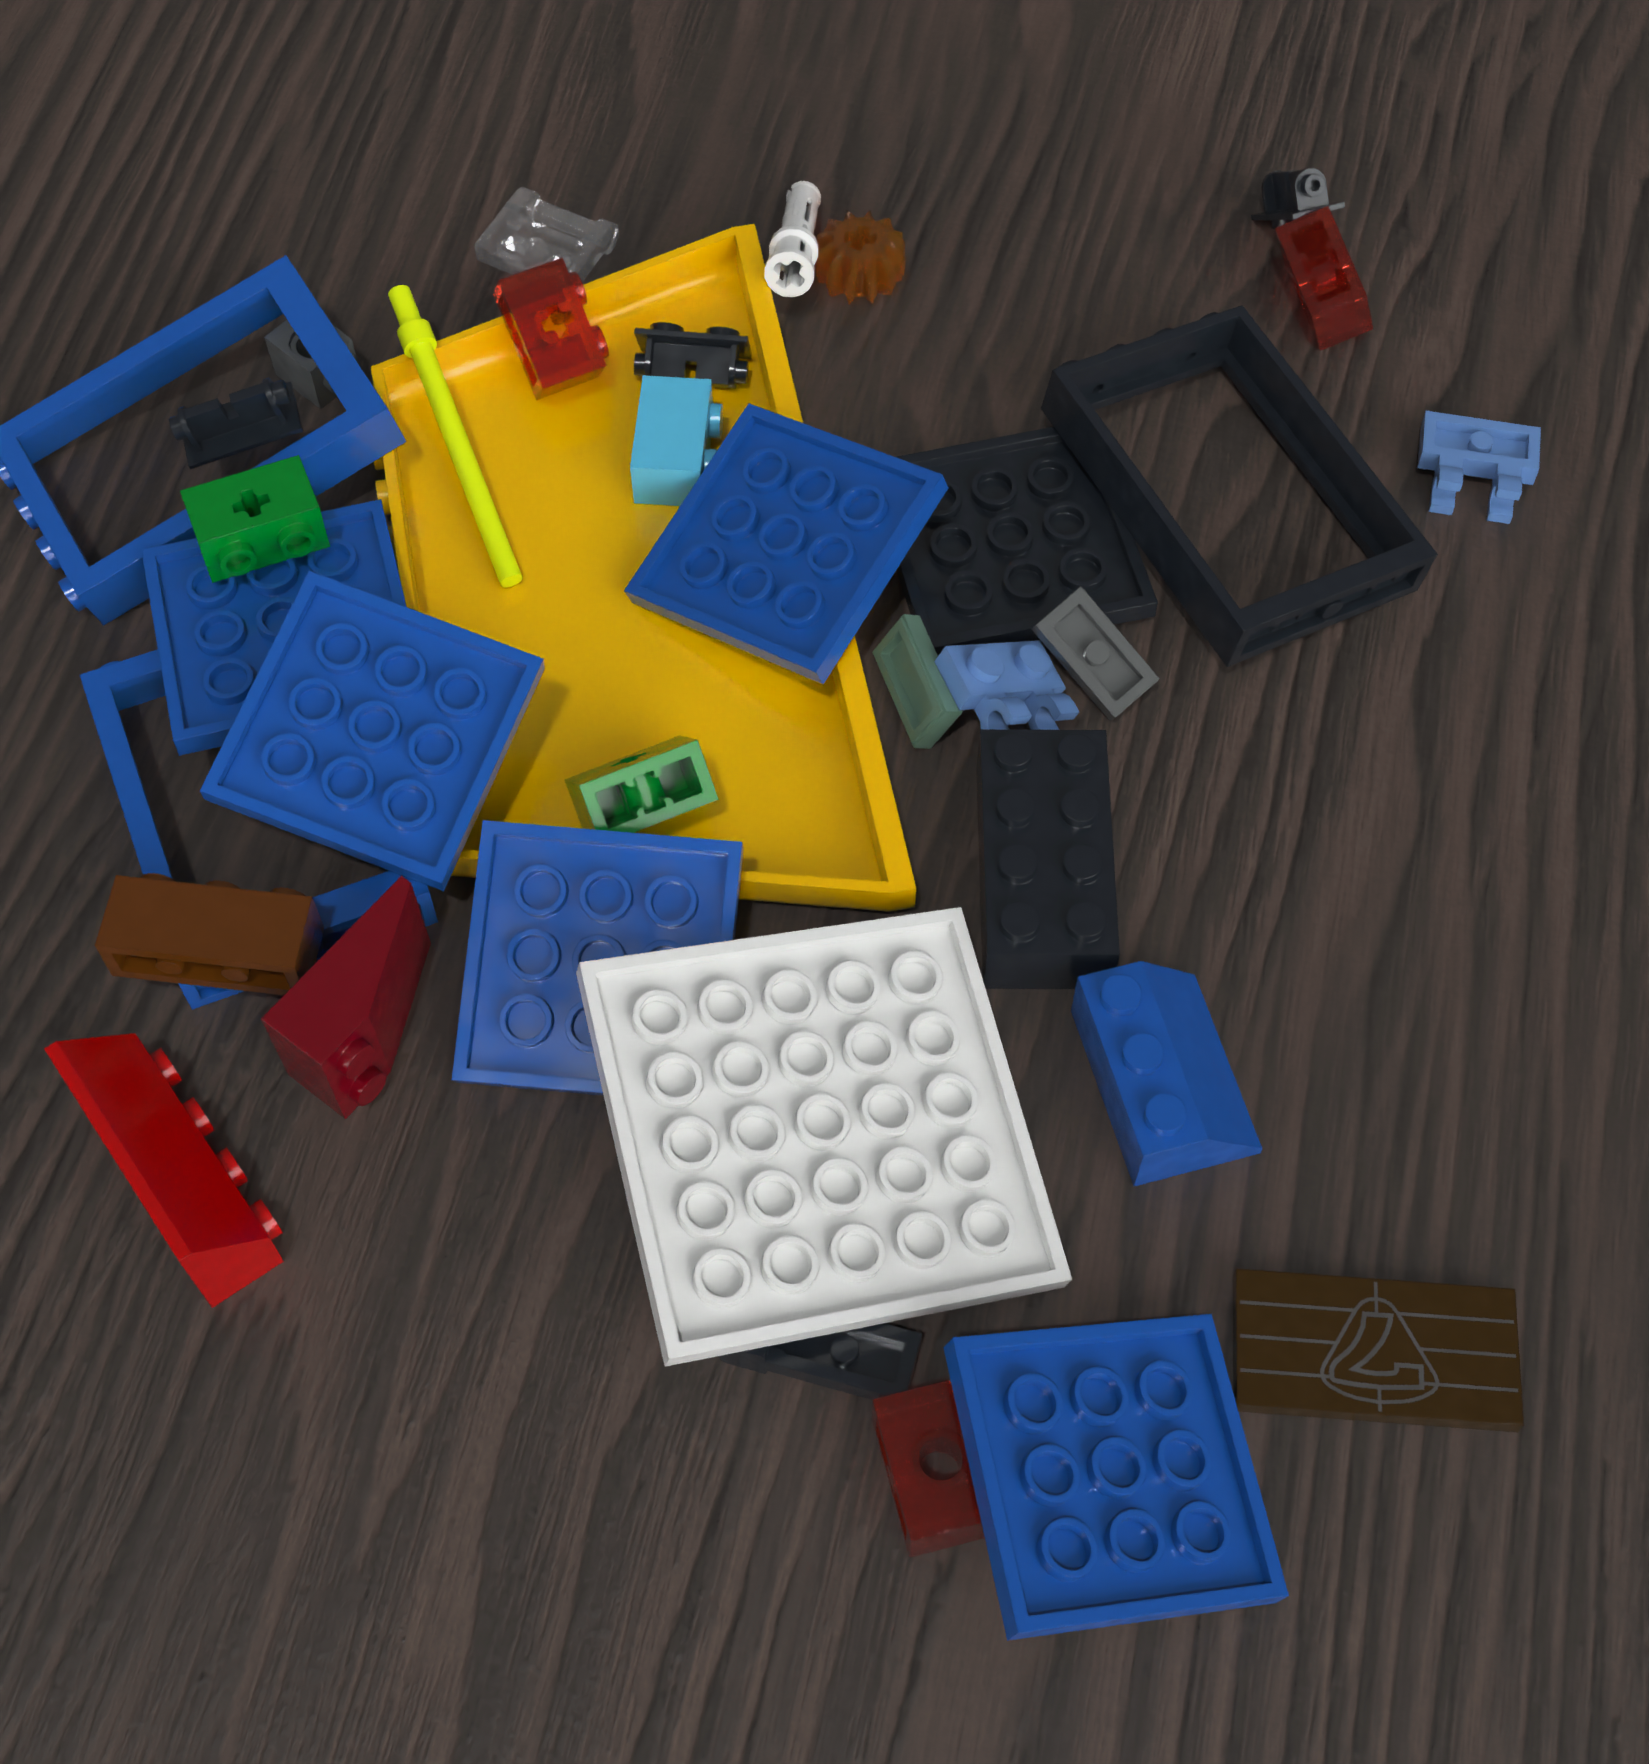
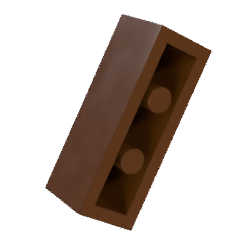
M156 873L143 874L140 878L116 875L95 947L112 976L285 995L316 963L324 925L313 897L306 896L290 888L279 887L267 892L241 889L232 883L220 880L208 881L203 885L176 882L168 876Z

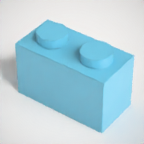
M642 376L630 463L634 503L680 506L716 453L717 449H710L711 438L721 439L723 404L713 403L712 379Z

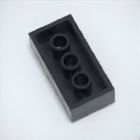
M980 729L976 776L982 977L985 988L1075 989L1079 976L1117 967L1120 956L1106 730Z

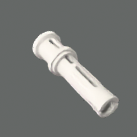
M808 181L796 182L791 186L792 192L788 190L782 227L774 233L769 245V258L765 264L764 278L767 285L775 293L783 297L803 295L810 289L815 277L814 265L818 258L819 244L814 236L818 207L821 203V194L819 189ZM780 271L784 272L783 280L779 277Z

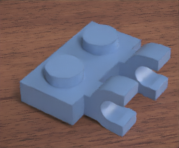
M1425 411L1420 427L1417 468L1435 471L1430 493L1429 512L1452 515L1455 507L1456 491L1460 492L1463 485V475L1492 479L1487 508V521L1510 524L1513 517L1514 500L1519 501L1522 494V484L1533 485L1539 471L1541 427Z
M1040 640L945 646L934 661L958 709H974L980 720L981 729L1010 730L1008 725L1026 724L1028 722L1030 730H1059L1055 721L1074 720L1079 714V710L1071 697L1062 693L1066 687Z

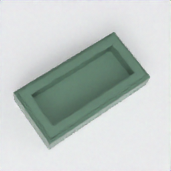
M903 614L872 653L913 747L931 749L963 711L958 709L934 662L938 655L920 615Z

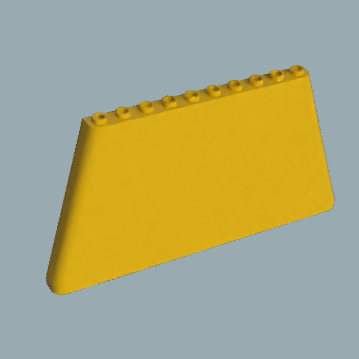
M755 224L731 227L437 341V347L434 352L523 577L522 581L515 586L507 588L500 586L413 358L402 354L371 366L373 387L387 406L407 441L374 461L376 470H385L386 479L375 481L378 500L381 499L385 515L391 514L392 525L388 526L395 560L397 561L406 606L543 658L545 670L451 876L476 878L483 820L582 828L565 779L674 737L684 736L698 740L719 800L635 833L742 842L744 850L739 900L886 912L915 907V880L855 636L823 685L632 603L624 592L680 507L634 503L630 463L642 376L634 375L635 353H645V351L640 350L634 334L635 328L650 329V325L653 323L666 322L683 327L684 332L706 333V329L710 327H728L737 330L740 336H748L752 357L751 359L739 358L741 361H748L749 364L747 384L736 383L735 389L712 387L713 403L723 404V428L721 439L711 438L710 449L718 450L748 403L803 423L771 288L767 285L764 278L765 263ZM687 364L685 378H695L697 365Z

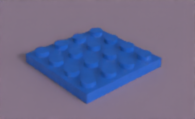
M748 403L624 592L631 602L824 685L948 490V486L943 474Z
M381 499L322 511L321 515L330 547L311 552L303 557L291 558L252 570L241 576L229 577L214 583L211 581L196 538L141 549L172 737L179 756L222 746L309 570L407 607Z
M309 570L200 789V793L206 801L444 891L545 670L544 659Z
M483 820L452 1080L456 1083L603 1095L576 975L579 962L735 940L744 850L743 843L740 841Z
M1212 1314L953 1337L943 1347L1007 1641L1275 1604L1289 1596Z

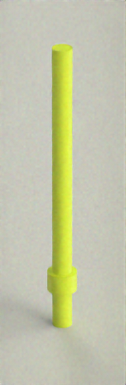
M407 285L395 286L388 292V296L400 325L397 330V336L402 349L407 357L413 358L500 586L504 588L515 586L522 581L523 577L434 352L437 347L430 323L421 318L410 288Z

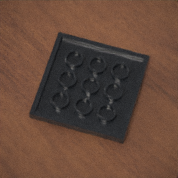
M1054 427L896 457L943 474L948 486V490L897 568L910 615H920L938 656L945 646L1040 640L1032 631V628L1079 587L1085 590L1114 625L1155 617L1158 601L1135 539Z

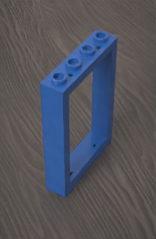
M287 255L0 425L1 479L9 489L13 490L17 487L21 495L13 499L16 508L33 530L39 527L43 536L35 540L38 548L54 570L62 568L66 577L58 581L67 599L78 612L87 607L103 626L149 598L141 549L196 538L187 510H182L90 566L36 471L34 463L283 314L342 403L346 412L253 468L299 455L316 497L407 442L387 406Z
M157 649L123 661L109 662L98 669L80 674V678L142 873H156L173 879L119 713L120 710L166 696ZM387 871L313 897L324 925L316 962L402 875ZM403 876L412 884L425 927L437 923V915L427 885ZM178 983L192 1010L244 992L242 990Z

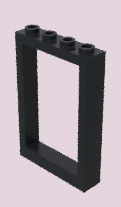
M1243 305L1221 313H1209L1200 320L1173 329H1162L1153 336L1126 345L1117 344L1106 352L1079 361H1067L1052 370L1041 410L1226 667L1418 591L1438 555ZM1221 366L1369 559L1240 609L1095 410Z

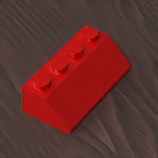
M136 1033L55 1041L44 1048L172 1252L212 1308L284 1262L272 1242L274 1238L283 1233L261 1198L248 1205L238 1188L248 1182L247 1177L227 1147L215 1154L204 1137L215 1131L194 1097L181 1103L172 1090V1087L180 1083L182 1079L161 1047L149 1054Z

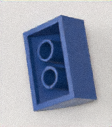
M1138 961L1077 978L1071 1013L1134 1187L1261 1153V1143L1195 974Z

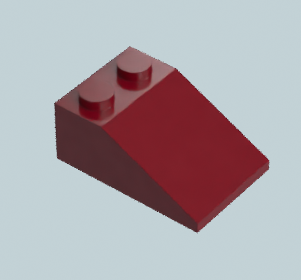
M403 876L261 1018L288 1075L344 1119H347L359 1105L365 1106L371 1103L383 1089L387 1075L392 1070L431 945L412 884Z

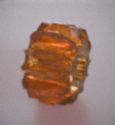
M847 210L843 222L828 219L824 232L817 234L819 253L815 262V273L818 276V282L826 284L830 296L845 293L849 304L856 297H865L873 304L877 293L892 295L896 282L901 281L905 273L906 257L905 241L903 240L902 232L894 230L890 218L875 221L870 210L864 217H855Z

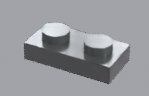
M1079 587L1032 628V631L1109 721L1116 718L1160 679L1082 587Z

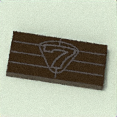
M1236 1269L1233 1274V1393L1238 1412L1518 1433L1524 1426L1515 1289Z

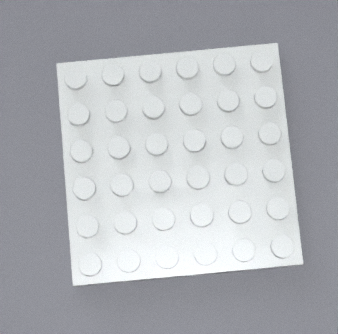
M961 907L579 962L576 972L665 1367L1060 1289L1072 1281Z

